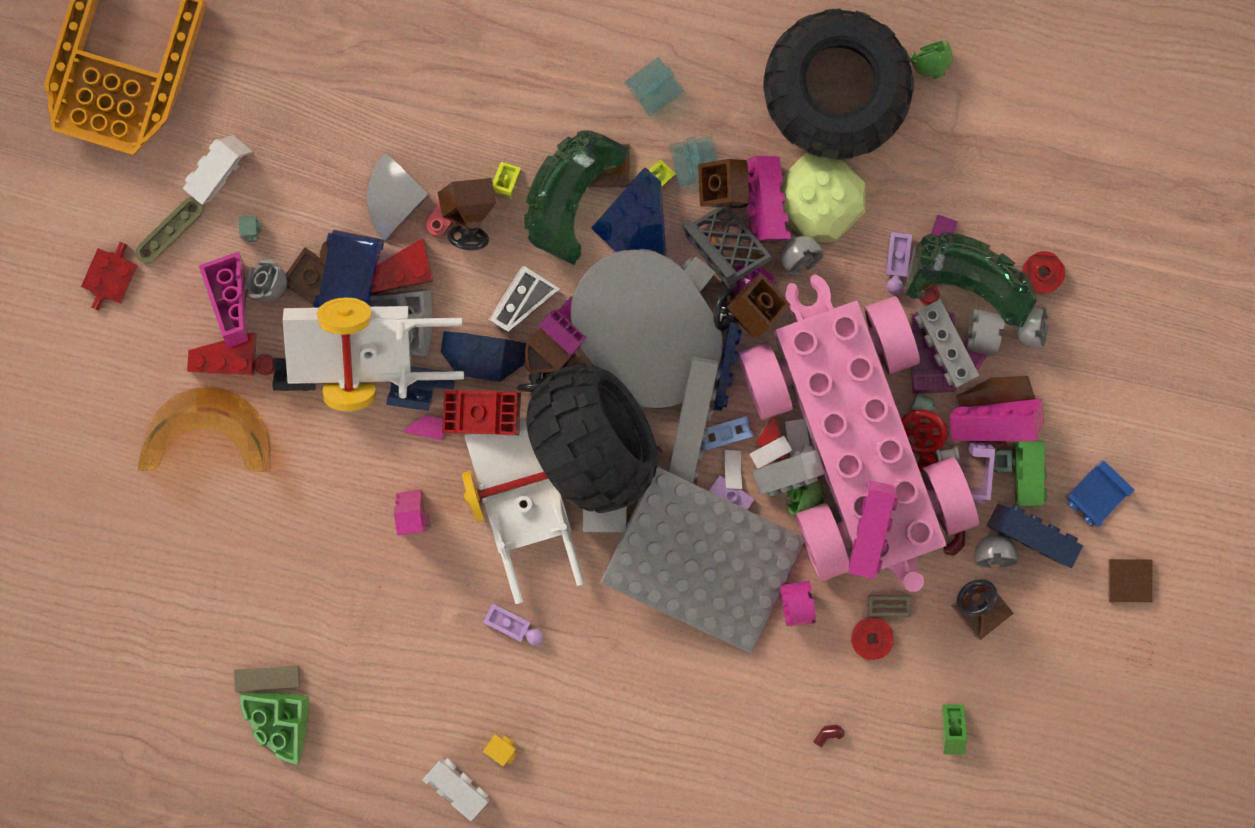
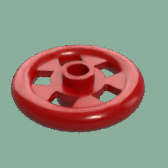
M914 410L901 418L907 438L912 435L916 440L915 443H912L908 439L913 453L920 455L932 454L945 445L948 438L947 426L943 419L934 412ZM920 419H928L930 423L920 422ZM909 422L915 424L912 429L906 427ZM933 428L939 429V435H933ZM932 441V445L925 446V442Z

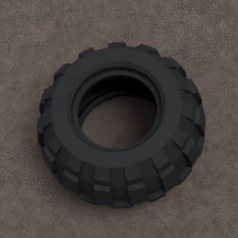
M841 8L827 9L813 15L809 14L796 21L793 26L784 32L770 53L763 81V91L768 113L772 121L782 132V135L790 143L807 151L806 153L820 158H835L836 160L851 159L868 154L888 141L899 129L908 114L914 92V77L912 75L909 55L905 47L896 38V34L885 24H881L871 18V15L860 11L841 10ZM845 48L861 55L872 67L875 74L874 90L869 100L861 108L849 113H833L821 108L810 96L806 83L807 70L814 57L824 49Z
M580 364L564 367L549 375L532 393V399L529 401L527 408L526 426L534 454L550 482L566 500L590 512L606 513L615 511L637 501L651 485L652 478L656 475L658 451L650 425L634 396L614 374L595 365L587 366Z

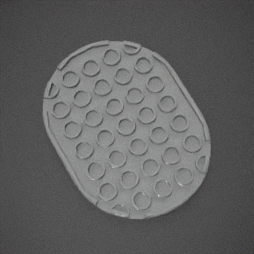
M623 250L610 254L596 262L580 279L571 302V323L587 337L580 347L593 365L614 374L628 388L639 406L664 408L683 403L692 356L716 360L719 366L722 354V334L714 325V313L688 274L672 259L650 250Z

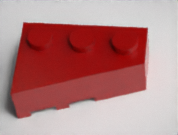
M423 238L365 272L368 290L371 295L433 282Z
M254 332L248 333V341L229 348L223 340L188 350L187 372L255 376L257 334Z

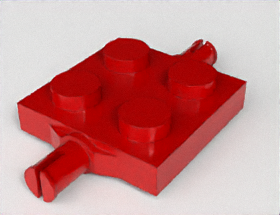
M119 241L115 253L97 248L81 285L82 288L96 295L91 308L99 311L104 299L122 303L138 266L123 257L128 246L127 244Z

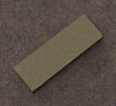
M299 666L234 670L235 692L300 687Z

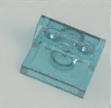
M659 57L625 81L626 86L649 117L684 92L675 80L672 70L669 67L667 68Z
M694 136L687 138L684 142L670 144L678 187L698 183V164L716 161L711 136L698 139Z

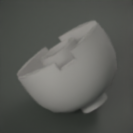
M793 236L785 242L786 245L781 253V262L789 276H797L802 274L800 270L806 267L809 270L822 259V252L824 250L811 237Z
M268 259L257 262L260 265L256 268L252 267L245 277L244 288L248 292L247 295L261 303H272L284 294L287 288V276L284 270L274 261Z
M1041 306L1030 307L1020 313L1018 320H1014L1013 331L1017 332L1018 339L1026 347L1043 349L1045 347L1049 327L1045 319H1049L1048 309Z
M1000 532L989 533V537L979 541L975 548V561L979 567L991 568V565H1000L999 568L1017 564L1018 553L1015 544L1008 537L1001 536Z

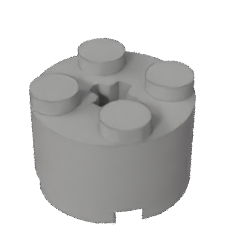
M974 309L971 316L973 324L968 326L966 331V338H968L966 350L994 356L998 352L1002 339L1000 334L1001 329L1004 328V315Z

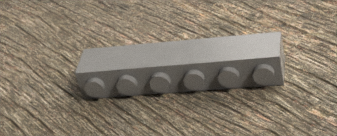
M692 356L668 472L690 483L697 482L699 470L696 469L697 462L702 461L703 449H700L701 442H706L708 429H705L706 421H710L712 409L709 408L710 401L715 400L717 388L713 387L715 380H719L721 374L718 361Z

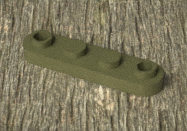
M193 197L185 199L137 246V258L147 264L154 262L203 214L204 206ZM192 205H196L197 210L195 212H190V207ZM147 249L151 250V255L149 257H146L144 255V252Z

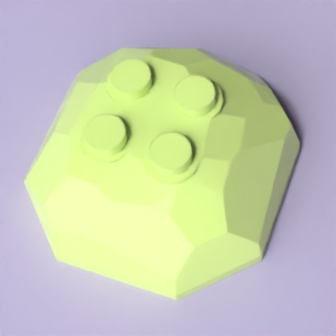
M805 153L782 176L783 183L780 186V190L785 193L786 200L783 203V213L788 215V222L786 224L798 236L811 237L818 243H836L866 212L865 182L843 160L826 157L820 158Z

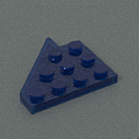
M646 167L643 168L591 229L615 252L644 249L667 257L661 181Z
M730 323L727 330L721 374L718 380L713 407L715 411L721 412L722 408H727L729 395L725 394L727 386L730 387L732 384L733 373H730L731 366L736 364L738 351H735V345L740 343L742 330L738 329L739 324Z

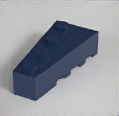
M1001 504L996 505L986 527L1003 532L1002 535L1015 541H1020L1022 545L1039 551L1040 554L1066 567L1073 568L1083 548V545L1077 542V537L1068 533L1064 536L1059 533L1060 528L1049 524L1047 527L1042 524L1043 520L1032 514L1030 517L1025 515V510L1016 505H1013L1012 508Z

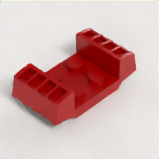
M444 390L442 433L519 436L521 393Z

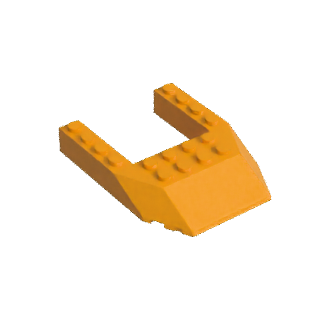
M70 0L44 82L52 131L135 155L164 125L170 115L183 85L208 5L205 0H181L158 74L84 52L83 49L99 0Z

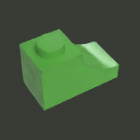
M943 705V754L965 755L967 732L964 705Z

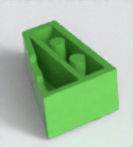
M1045 441L1014 442L1015 505H1044V501H1047V489L1044 488V480H1046V468L1044 467L1046 455Z

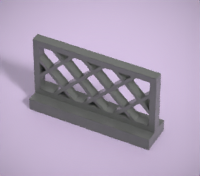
M729 206L716 208L693 223L690 220L682 223L685 237L729 289L737 286L736 281L772 260L768 251ZM725 211L729 215L728 220L717 219ZM704 224H711L710 231L700 230L699 227ZM715 225L726 226L725 231H714ZM730 226L739 227V233H728ZM712 237H721V244L711 243ZM726 239H737L736 245H725ZM741 239L750 240V247L740 246ZM723 250L734 251L733 256L723 257ZM738 251L748 252L747 259L736 258ZM752 253H761L763 255L758 260L751 259ZM735 263L745 264V267L738 272L733 269Z

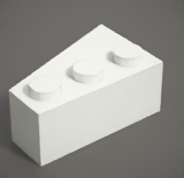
M234 135L214 140L209 147L211 151L208 155H204L198 161L197 165L199 167L197 170L191 172L185 179L187 183L183 189L202 205L210 202L227 182L225 180L230 173L240 167L237 164L245 155L249 156L252 152Z
M521 266L488 320L509 332L560 288L527 267Z
M442 757L422 781L426 784L429 782L441 797L444 796L454 808L472 821L489 802V799H487L488 794L481 787L475 788L471 784L473 780L466 773L460 774L455 769L457 765L449 758L445 760Z

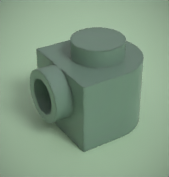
M239 216L240 238L245 239V242L258 241V232H262L261 219L257 220V216Z
M917 393L909 412L914 410L934 412L936 405L933 404V399Z
M1012 450L996 451L993 471L1012 472V468H1015V455H1012Z

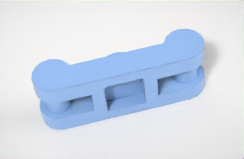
M749 416L705 428L708 429L706 442H701V449L706 451L755 436L754 431L749 426V422H751ZM741 425L743 433L737 434L735 426ZM714 433L716 441L710 442L708 434Z

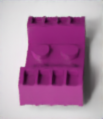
M573 296L558 311L554 309L538 326L554 342L556 341L569 356L581 348L580 345L587 338L571 323V302Z
M947 312L955 327V314ZM910 313V327L920 358V364L911 367L912 393L955 392L957 387L953 388L952 385L949 386L944 378L946 372L943 366L939 367L935 361L934 355H936L934 348H929L924 338L926 336L924 329H920L915 321L916 313Z

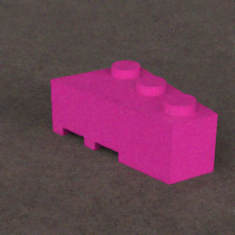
M421 489L396 493L394 518L397 535L428 531L427 527L431 526L429 514H425Z

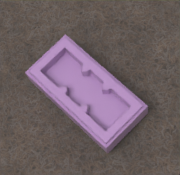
M720 475L709 490V492L746 510L754 501V498L741 489H727L725 478Z

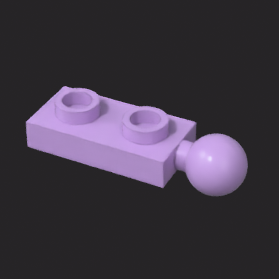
M890 233L885 275L892 276V279L887 283V290L893 295L902 292L904 285L900 277H907L912 241V235Z
M494 603L491 605L483 623L520 642L525 636L531 645L536 646L541 644L544 639L541 630L528 629L531 622Z

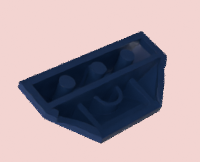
M444 331L441 353L454 371H464V377L501 382L525 364L526 343L496 337Z

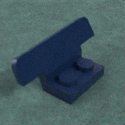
M411 366V372H447ZM417 380L407 386V395L403 399L399 397V386L391 382L386 405L429 411L434 387L454 390L455 380Z

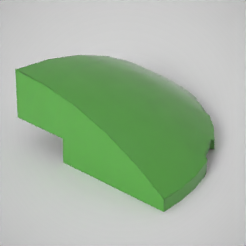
M283 693L240 694V705L244 720L249 721L253 729L252 735L261 746H267L275 753V757L289 763L299 764L306 735L309 696Z

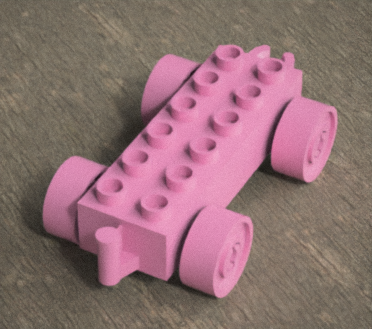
M813 275L810 278V285L816 290L818 296L816 303L812 306H804L799 302L798 288L796 284L790 283L786 288L785 299L790 303L788 309L793 314L795 323L776 329L773 332L782 360L777 361L768 341L739 351L737 354L749 392L762 421L793 410L787 389L793 387L815 450L817 449L822 462L824 475L841 521L835 522L827 503L796 513L798 526L802 537H804V544L820 582L848 573L849 559L846 549L851 548L852 550L854 540L858 536L856 535L858 521L863 516L861 514L863 499L868 495L867 481H876L893 485L895 497L898 498L896 510H892L890 518L893 519L891 531H886L885 539L888 540L885 553L881 552L879 559L883 561L881 569L888 567L898 578L902 588L916 592L924 584V577L917 572V556L947 546L938 520L945 534L950 536L978 526L979 519L965 476L954 457L923 467L924 485L881 367L880 361L886 373L890 375L920 364L917 345L906 314L898 298L892 296L864 306L866 325L857 300L833 309L830 301V288L820 276Z

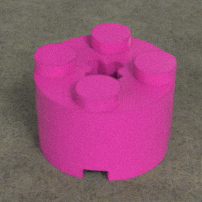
M810 581L780 586L786 627L816 623L814 600L812 594H810L812 591Z

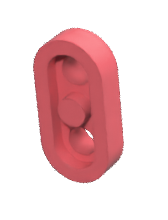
M440 203L437 204L426 223L428 232L433 236L445 234L452 223L442 217ZM436 221L441 223L438 229L433 228V223Z

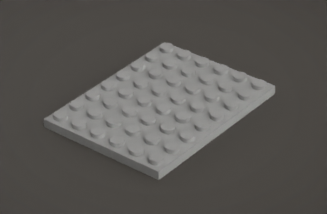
M657 467L656 475L652 478L651 485L641 496L600 583L751 654L780 594V586L784 585L805 540L804 537Z

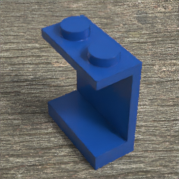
M1103 460L1065 498L1069 500L1067 504L1075 512L1079 510L1084 515L1083 520L1088 525L1100 527L1102 525L1101 522L1126 496H1130L1135 489Z

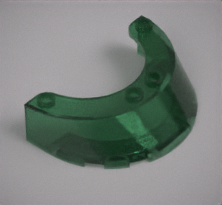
M589 130L579 131L573 138L568 136L557 145L558 150L553 156H547L530 187L526 201L529 204L528 213L524 215L525 229L529 231V241L535 247L574 266L581 256V244L578 242L574 231L575 215L579 202L591 182L605 170L619 167L627 159L629 148L607 136Z
M942 232L941 236H935L933 233L924 236L915 246L904 289L905 295L912 299L923 298L926 290L934 285L958 286L979 295L989 302L1006 324L1023 327L1037 302L1032 283L1025 272H1019L1014 267L1015 262L1003 253L998 255L989 249L990 245L961 234Z

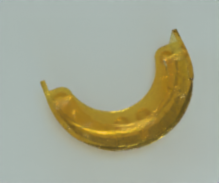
M200 387L174 396L156 412L146 431L138 462V471L155 470L159 467L165 450L175 438L194 429H212L226 435L236 444L248 470L271 472V442L263 419L247 400L225 389Z

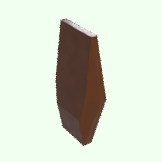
M1028 376L989 378L956 396L959 407L1036 399Z

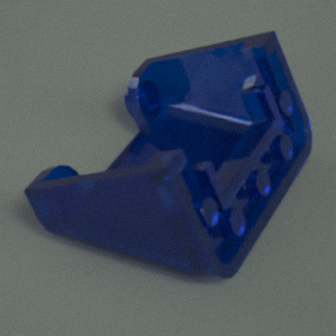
M336 229L332 233H328L326 245H329L323 278L319 295L315 296L313 307L319 308L325 302L345 297L359 299L370 306L377 263L380 260V256H377V254H380V251L383 250L385 240Z

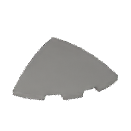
M385 152L371 172L367 187V206L375 229L386 241L415 213V210L429 197V194Z
M431 289L363 296L364 302L370 307L408 306L409 319L432 318ZM414 327L410 329V355L429 356L432 327Z

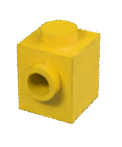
M495 733L483 752L504 767L506 762L511 764L517 754L514 751L517 747L514 746L515 741L506 735L501 737Z

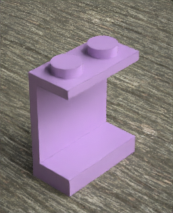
M969 441L968 450L972 456L984 457L982 488L969 489L975 503H985V500H991L995 449L990 443Z

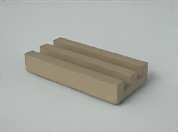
M868 595L867 617H911V596ZM873 600H906V604H873ZM872 608H906V613L872 612Z

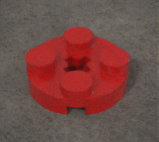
M1040 251L1033 254L1025 261L1022 268V278L1025 286L1038 294H1048L1056 290L1065 278L1064 264L1052 252ZM1042 267H1046V271L1049 272V275H1046L1044 279L1038 274V270H1041Z
M869 617L859 621L854 626L850 641L854 651L860 657L867 660H876L885 657L891 651L894 640L892 629L885 621ZM876 633L877 643L872 642L868 644L867 635Z

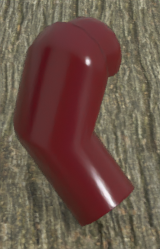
M965 530L956 533L954 540L943 547L946 555H957L964 548Z
M836 724L824 726L813 742L822 748L827 739H841L844 737L845 732L841 726Z

